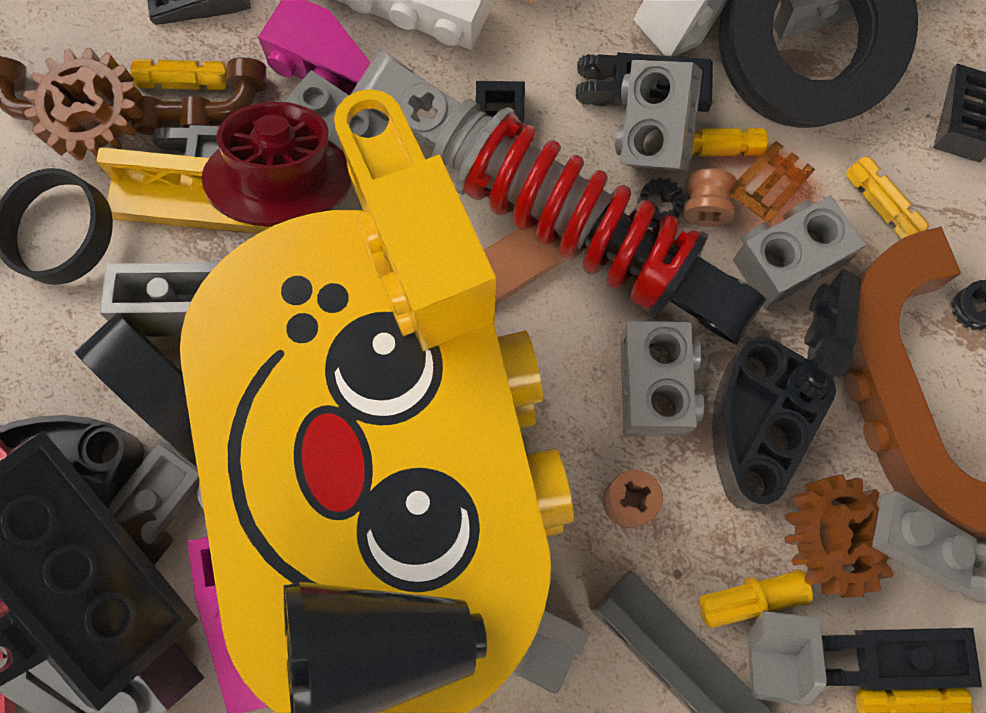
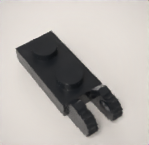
M617 52V55L587 54L577 61L578 74L584 78L605 80L614 76V82L586 81L578 84L576 87V100L583 104L604 106L613 102V105L627 106L623 105L621 99L623 78L625 74H630L632 60L693 62L702 70L698 111L709 112L712 105L713 60ZM660 79L652 85L649 93L652 104L661 103L669 95L670 82L668 79Z
M845 269L840 271L830 285L823 283L815 292L809 305V311L814 314L813 321L804 338V344L809 346L808 360L803 361L797 368V378L795 380H797L796 385L799 386V390L809 398H814V400L816 398H824L831 390L833 378L844 376L852 365L850 362L853 356V346L856 344L861 279L858 275Z
M973 628L854 630L855 634L822 635L823 651L831 652L856 648L859 671L826 668V686H861L862 689L867 690L982 687Z

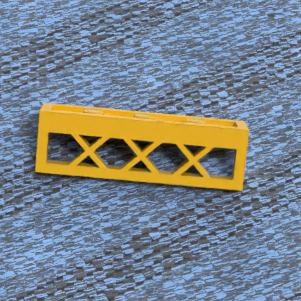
M99 147L96 162L111 178L107 202L110 206L113 220L255 234L270 228L238 222L220 213L210 204L202 185L203 169L209 158Z

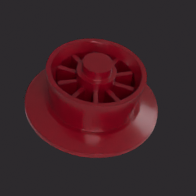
M289 102L257 103L230 114L217 130L216 140L219 149L210 156L202 173L204 193L215 209L238 222L263 227H272L287 220L311 213L333 210L346 198L352 187V182L344 151L328 142L329 132L324 119L318 113L305 106Z

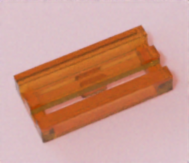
M777 141L746 170L728 192L730 196L768 223H771L815 171V168L808 163L802 170L794 164L799 157L793 152L786 158L780 155L779 152L784 146ZM769 164L776 168L752 195L746 191ZM784 175L791 179L792 182L770 207L761 202Z

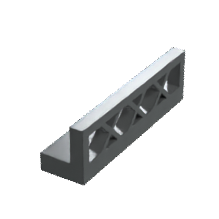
M631 570L627 571L590 610L690 713H773L761 700L752 697L751 690Z

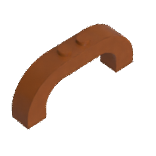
M942 226L899 240L858 275L861 279L856 344L853 346V356L850 362L852 365L845 375V387L850 398L858 403L865 422L863 433L866 443L874 453H877L883 471L895 492L898 491L975 537L977 542H986V482H982L965 473L955 464L946 451L904 347L899 329L901 309L907 298L937 291L961 274Z

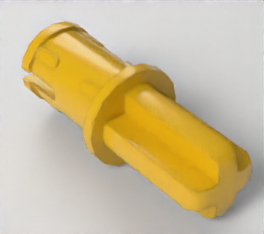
M801 569L759 581L754 577H747L744 579L743 585L702 595L698 599V607L703 623L707 624L710 628H716L751 618L757 620L762 611L778 612L801 605H810V601H813L811 584H807L804 581L806 574Z

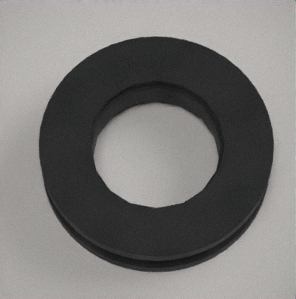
M727 0L723 7L719 25V47L722 63L732 86L744 102L763 117L785 126L797 128L821 127L851 119L879 104L892 92L906 72L915 49L918 33L916 0H848L853 7L859 25L858 45L850 64L836 78L831 80H810L795 73L779 54L773 36L774 12L780 0Z

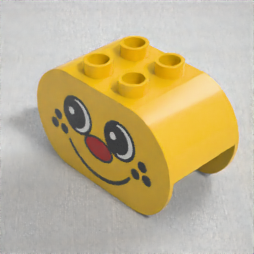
M331 210L311 213L279 223L240 244L212 269L195 293L185 315L181 331L180 357L220 618L227 650L242 680L257 698L276 713H291L287 673V636H285L284 585L306 582L465 600L471 614H481L487 638L486 657L476 659L474 674L380 713H468L499 689L527 653L539 628L549 592L551 559L547 537L563 533V525L574 522L571 493L558 450L553 448L526 455L520 431L522 428L536 425L534 403L543 401L540 372L531 338L527 330L497 337L495 325L491 323L422 351L415 332L403 337L388 301L389 296L382 278L378 279L364 245L365 240L355 216L364 211Z

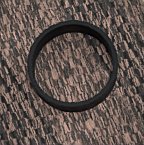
M46 168L31 172L15 182L0 200V258L10 269L24 276L52 285L73 282L89 273L100 262L109 246L113 230V218L106 198L97 188L69 171ZM60 185L80 186L85 192L90 205V225L82 245L71 258L61 265L48 270L31 271L23 262L17 244L18 228L24 212L35 198L53 187Z

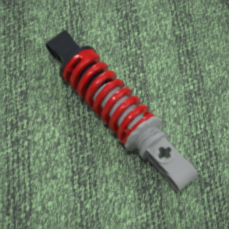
M383 51L377 52L351 94L357 91L372 89L380 90L393 96L400 105L414 137L434 149L432 157L440 154L444 165H448L453 170L456 169V172L459 173L455 189L461 195L466 194L474 200L489 198L491 211L497 215H505L514 209L513 223L520 230H527L538 222L536 229L538 242L549 245L561 237L559 253L565 259H574L589 246L583 260V270L588 274H596L611 260L613 263L606 277V284L611 289L621 288L632 275L638 277L629 288L631 290L630 299L631 302L647 311L646 315L652 319L671 302L696 318L701 325L714 334L737 345L766 302V298L756 289L733 276L727 275L700 257L708 239V234L703 231L699 233L696 230L686 233L682 230L677 239H675L679 221L673 215L664 216L650 230L648 226L655 212L654 203L649 200H643L627 215L624 213V210L631 197V189L629 187L619 185L609 194L603 190L608 180V176L604 171H594L588 180L579 175L584 166V160L579 155L571 156L565 166L555 160L561 150L559 142L549 140L542 151L533 146L532 143L537 136L536 128L532 125H524L511 108H502L494 117H491L485 112L480 111V104L471 98L461 104L415 75L403 63ZM432 107L434 108L436 116L433 119L424 116L420 120L417 116V112L420 109L429 111ZM369 109L381 118H383L384 120L389 121L388 117L383 112L376 109Z

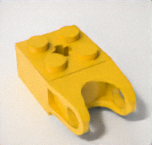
M372 89L357 91L347 96L337 107L334 122L339 142L348 161L347 166L351 182L364 211L355 216L365 240L364 245L378 279L382 278L389 296L388 301L403 337L415 332L422 351H425L494 323L496 276L440 154L425 159L400 105L393 96L383 91ZM365 109L379 110L388 117L389 123L386 129L375 137H360L349 128L352 118L358 112Z

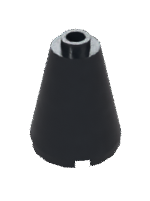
M306 582L283 586L291 713H380L472 676L475 672L476 659L486 657L487 638L483 618L480 613L471 614L465 600Z

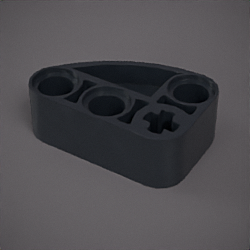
M116 313L74 351L75 354L140 418L197 467L182 372L150 340L120 314Z
M756 337L748 341L729 361L720 380L714 402L712 435L718 474L728 500L735 507L742 510H756L777 501L783 495L836 394L835 382L833 380L831 390L824 398H816L814 400V398H809L805 395L804 398L809 401L805 402L801 399L799 394L802 391L796 385V372L800 364L808 359L767 337ZM747 357H753L763 363L766 369L765 377L757 376L750 371L747 366ZM770 427L780 428L788 438L787 450L780 449L772 443L769 434ZM746 471L757 473L764 482V491L761 497L753 495L747 490L744 484Z
M69 415L39 416L17 420L0 426V439L10 450H13L40 432L45 431L107 508H109L113 498L141 465L144 457L143 445L137 437L111 423L89 417ZM113 440H118V453L111 461L104 463L102 455L105 447Z

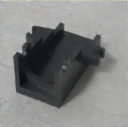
M45 431L21 443L11 450L10 454L0 460V647H3L8 655L5 665L0 669V686L47 660L86 706L100 711L196 623L198 618L154 566L174 542V539L167 531L158 533L157 538L151 544L146 543L141 537L142 527L147 522L157 519L150 509L141 511L119 523Z

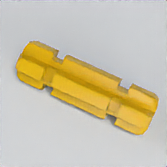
M137 58L131 64L130 74L138 88H156L157 84H161V89L201 90L202 85H206L207 90H225L228 87L226 83L227 67L222 61H204V65H199V60L159 59L158 64H154V59Z
M740 128L698 130V133L694 134L692 155L697 153L698 157L736 156L742 152L743 156H760L767 151L768 133L764 128H747L743 132H741Z
M870 156L859 159L846 172L848 179L857 189L862 186L866 190L862 195L888 224L892 221L895 223L896 227L893 230L901 239L928 229L929 222L918 210L913 213L909 209L913 204L887 175L881 177L878 174L881 168Z
M860 688L855 693L857 713H974L972 695L966 688L867 690Z

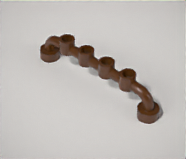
M0 56V108L12 118L30 121L25 117L24 111L34 107V105L15 96V92L25 89L27 67L15 59ZM238 57L227 62L226 83L235 90V93L226 101L211 102L206 98L198 96L184 97L182 101H161L154 97L142 96L135 103L143 112V116L136 119L130 118L131 126L139 134L153 135L155 129L162 128L163 121H181L180 128H189V125L211 126V122H222L235 111L251 105L255 93L266 88L267 67L261 61L252 58Z

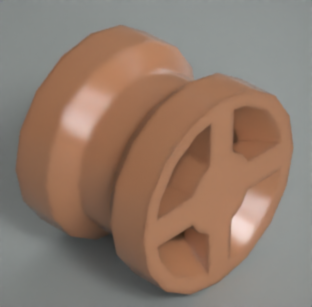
M702 169L689 174L686 190L690 194V200L684 205L683 216L685 220L705 227H719L731 223L735 217V207L731 203V197L737 191L736 177L730 172L719 169Z
M632 469L619 474L608 485L603 497L606 515L613 523L623 528L633 529L650 522L658 515L663 505V492L660 484L652 475L643 470ZM627 485L629 486L630 489L636 490V491H638V492L636 493L635 491L629 490V489L627 488Z

